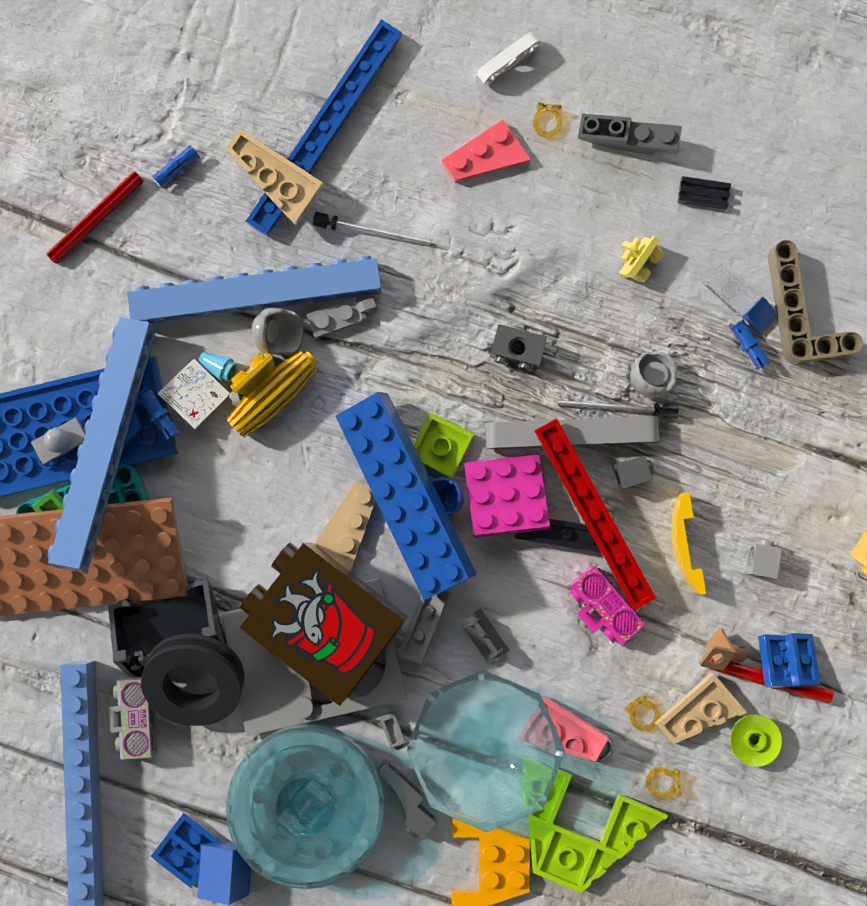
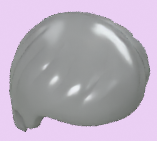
M267 308L252 323L253 341L256 347L266 354L292 355L302 343L304 336L303 322L300 316L293 311Z
M663 352L643 353L635 360L631 367L630 379L633 388L644 397L660 398L667 395L677 384V364L670 355Z

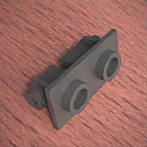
M481 608L460 622L488 664L500 660L509 651V648Z

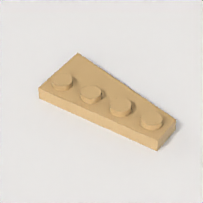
M355 481L314 543L350 572L352 571L376 503L369 485Z

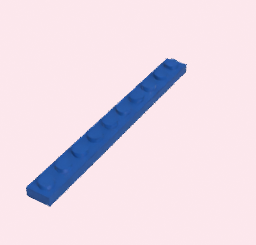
M380 20L287 160L307 173H311L401 39V31L384 20ZM264 193L245 222L268 237L283 215V212Z

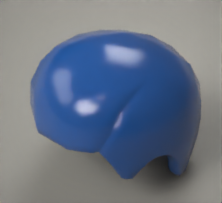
M435 478L431 482L448 516L460 511L464 503V490L460 484L451 478Z

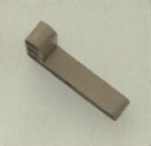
M782 240L777 243L768 253V263L784 359L790 364H802L846 358L858 353L863 347V340L856 332L811 337L797 247L790 240ZM778 249H782L786 252V259L780 257ZM782 273L790 276V283L783 280ZM786 297L794 301V308L787 305ZM790 322L797 324L798 332L791 330ZM844 339L850 342L851 350H847L844 347ZM819 343H823L826 346V354L819 350ZM794 346H798L802 350L801 357L795 355Z

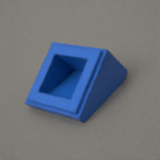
M762 296L742 318L760 334L777 317V314L769 302Z

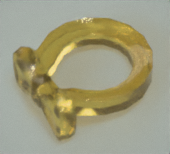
M538 102L536 106L538 111L533 119V129L539 136L551 138L557 135L561 129L562 117L560 113L562 105ZM545 111L553 112L557 120V126L549 132L543 131L538 125V119Z
M643 693L640 697L633 700L632 703L624 707V711L629 713L631 724L636 729L650 731L657 726L655 722L660 718V712L655 704L648 701L646 694ZM640 704L650 707L654 712V719L648 725H640L636 722L635 707Z
M659 766L654 767L648 772L645 783L648 791L653 796L662 799L673 794L678 797L681 796L680 771L678 768H674L671 771L666 767ZM657 773H666L674 779V786L661 793L653 789L651 781Z

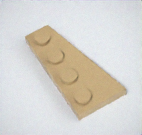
M242 129L237 131L226 147L227 152L296 226L324 186L323 182Z

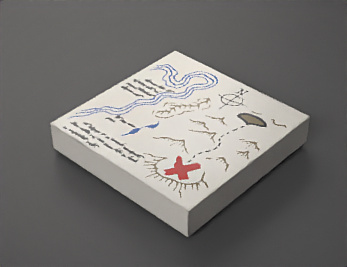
M193 359L158 393V396L195 430L230 396V393Z

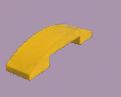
M690 492L679 494L672 515L671 537L673 551L680 572L695 594L703 595L706 594L702 568L691 567L684 519L694 518Z

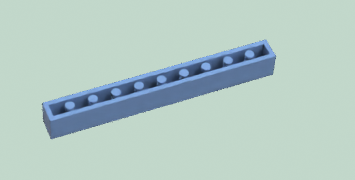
M371 256L357 258V261L354 262L335 260L331 265L324 266L322 263H312L308 265V268L298 269L297 266H289L279 272H273L270 269L261 270L257 275L237 273L234 274V278L224 279L223 276H214L205 282L192 279L184 281L182 285L163 283L159 285L160 288L150 289L148 286H139L135 288V291L127 292L130 319L157 324L380 294L382 291L377 258L372 259Z
M120 317L118 325L113 329V342L111 349H108L106 353L105 370L99 376L100 387L98 394L92 400L93 411L91 418L85 424L86 435L83 444H80L78 448L76 468L72 470L70 475L71 486L69 493L63 499L64 510L62 517L56 523L54 544H51L48 550V563L56 568L88 574L156 333L149 322Z
M95 661L69 662L60 665L69 906H104Z

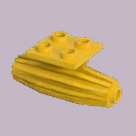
M299 351L276 367L272 360L273 357L269 353L264 355L258 353L249 362L251 367L247 371L240 370L231 378L233 382L230 385L231 389L235 393L237 392L245 396L226 420L243 438L277 415L301 392L317 371L315 367L317 360L308 351L305 354Z

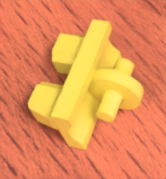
M653 236L651 239L643 237L641 241L635 238L632 243L623 242L621 249L625 253L621 259L626 263L619 274L623 278L631 277L637 282H645L651 272L644 266L646 260L656 264L664 255V252L658 246L660 240Z

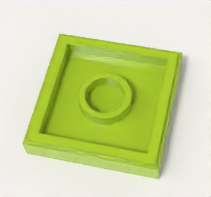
M430 413L414 447L425 467L453 479L475 434Z

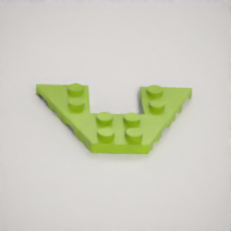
M523 753L531 861L534 874L582 893L591 885L593 880L601 877L609 866L617 859H621L639 840L647 836L650 830L668 817L662 811L618 793L600 841L556 824L554 819L572 775L569 772Z

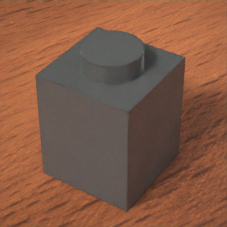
M646 456L612 466L619 489L653 480L654 468L652 462L647 460Z

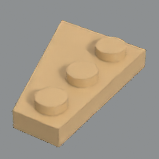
M711 672L661 716L655 724L672 744H676L701 733L706 728L720 725L726 722L727 719L736 715L741 716L747 712L715 674Z

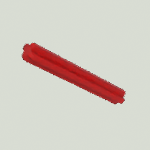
M135 171L131 172L46 253L47 257L53 263H59L143 183L141 176Z
M730 661L723 671L709 668L717 672L765 685L763 670L733 661ZM820 686L776 688L828 704L832 702L834 695L832 690Z

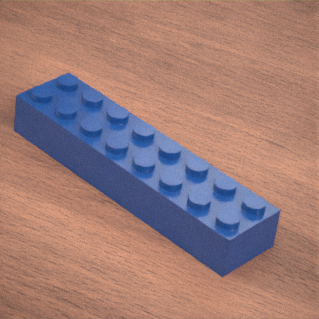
M376 392L336 415L335 417L423 599L432 598L476 576L477 573L389 394Z

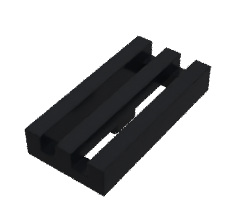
M682 176L677 203L726 210L729 204L731 183ZM685 185H691V186H697V187H704V188H710V189L723 190V192L714 191V190H707V189H700V188H694V187H687V186H685ZM684 193L722 198V201L684 196Z

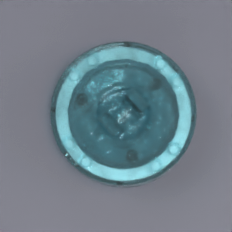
M291 725L274 731L263 738L239 763L227 793V824L239 854L258 874L269 881L289 888H320L347 877L369 856L378 840L384 820L385 791L382 777L373 758L365 748H361V744L357 745L358 741H353L354 738L343 731L326 725Z

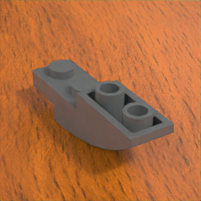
M582 113L578 139L612 149L653 155L654 151L678 154L682 126L632 122L630 117Z

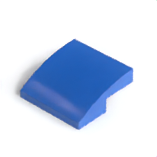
M790 633L787 635L764 634L758 636L765 687L783 688L821 685L813 634Z
M183 813L150 857L188 887L192 888L198 880L200 845L202 843L222 842Z

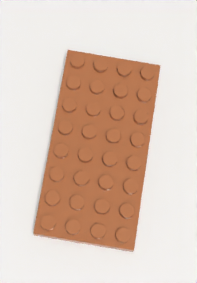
M172 498L107 504L88 574L59 569L48 563V550L51 544H54L56 523L62 517L63 510L0 516V616L116 604L118 601L125 599L135 602L187 596L186 587L188 583Z

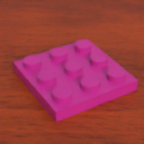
M539 454L464 463L474 538L550 529Z

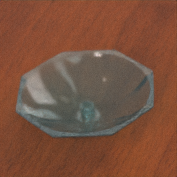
M485 670L429 693L407 748L430 807L485 832L543 810L565 753L540 693Z

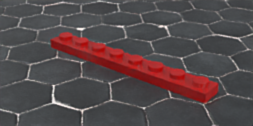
M556 418L534 430L632 610L635 611L656 599L558 419Z

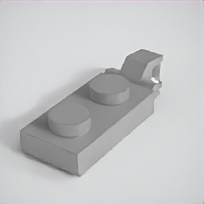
M356 297L306 315L313 335L317 339L362 323V320L367 319L366 313L377 310V306L373 297L363 301L360 300V297Z

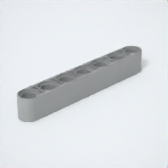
M657 416L558 420L572 446L660 442ZM552 420L486 423V449L543 448L534 430Z

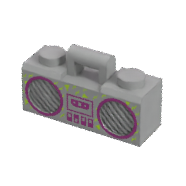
M141 677L117 680V685L113 687V698L115 701L118 700V705L107 706L108 733L120 732L119 737L115 741L116 752H120V759L151 758L157 753L155 710L148 704L143 695ZM118 711H121V725H119Z

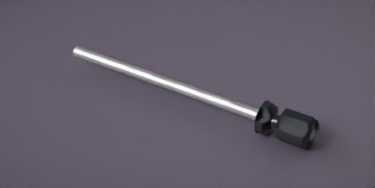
M316 211L313 217L312 225L315 227L326 229L328 225H331V229L335 231L336 227L339 226L428 246L430 244V241L340 222L336 215L329 219V214Z
M558 400V405L653 412V416L657 417L662 413L664 418H678L679 406L676 404H664L663 407H660L658 403H654V407Z

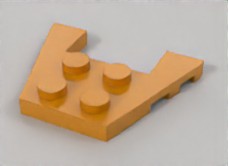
M452 811V838H479V890H452V906H490L529 893V837Z

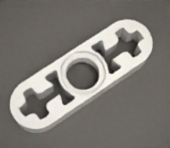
M533 31L527 33L482 66L477 76L484 85L492 83L533 53L540 46L541 41Z

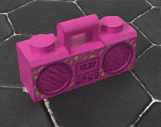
M591 565L569 584L572 588L571 596L578 604L582 602L586 604L576 614L593 633L604 626L606 628L603 631L605 636L612 643L617 641L622 645L645 626L642 620L595 566ZM591 608L600 616L601 619L598 622L588 612Z

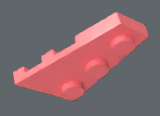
M502 120L442 159V164L456 183L484 175V173L495 170L501 171L508 169L510 166L530 163L531 159L504 120Z
M542 696L517 740L597 761L610 737L548 697Z

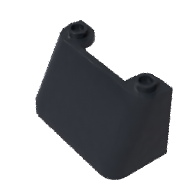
M208 579L193 580L186 587L187 596L174 597L141 607L129 599L120 600L116 604L108 606L113 662L127 676L133 678L142 677L151 651L157 644L171 636L200 634L212 637L226 644L211 583Z

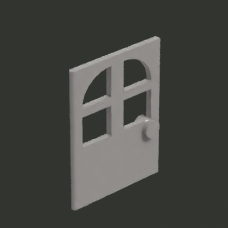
M380 577L363 580L364 583L385 598ZM241 609L222 612L228 647L239 657L245 672V680L239 703L246 736L407 700L394 637L385 648L386 666L383 677L371 692L359 696L358 687H356L348 697L349 699L341 706L334 702L315 707L310 683L239 628L248 615Z

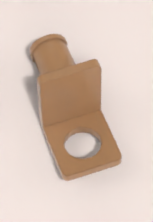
M719 628L707 642L706 647L708 651L699 661V664L702 667L723 671L731 660L744 662L748 656V650L743 645L731 644L724 630Z

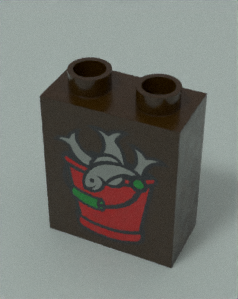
M290 542L281 550L271 565L280 574L270 588L267 590L258 584L242 602L240 609L248 617L239 628L333 702L341 706L409 616L314 543H303L300 548H297Z

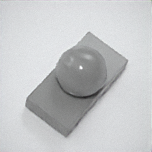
M75 417L57 428L49 429L45 435L35 439L31 444L42 464L46 465L83 444L86 434L80 420Z

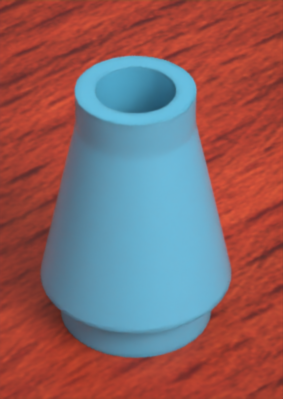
M203 352L198 360L202 367L220 381H231V378L237 372L238 365L234 363L232 358Z

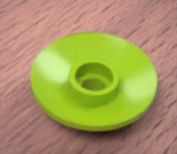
M751 714L744 716L733 726L730 734V746L734 755L742 763L753 767H761L776 759L781 750L782 736L778 726L771 719L763 715ZM755 734L757 736V741L755 743H750V736Z

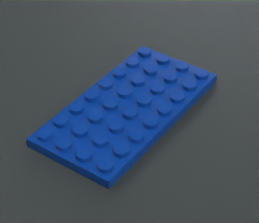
M154 356L148 358L135 404V409L143 428L123 449L118 466H132L178 454L175 437L166 441L156 424L151 423L149 420L150 415L141 401L138 400L141 395L144 396V393L153 390L162 407L168 410L167 403L158 396V393L163 389L157 358ZM105 368L0 393V497L70 481L71 472L76 468L78 462L77 452L79 447L44 465L31 442L45 435L49 429L57 428L75 417L80 420L85 430L84 423L90 420L93 411L92 400L94 396H97L100 387L99 376L104 372Z

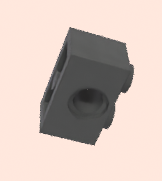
M498 324L490 357L494 358V362L502 365H508L511 362L519 364V369L533 371V368L538 369L540 366L547 336ZM513 344L522 345L524 353L515 355L511 351V346Z

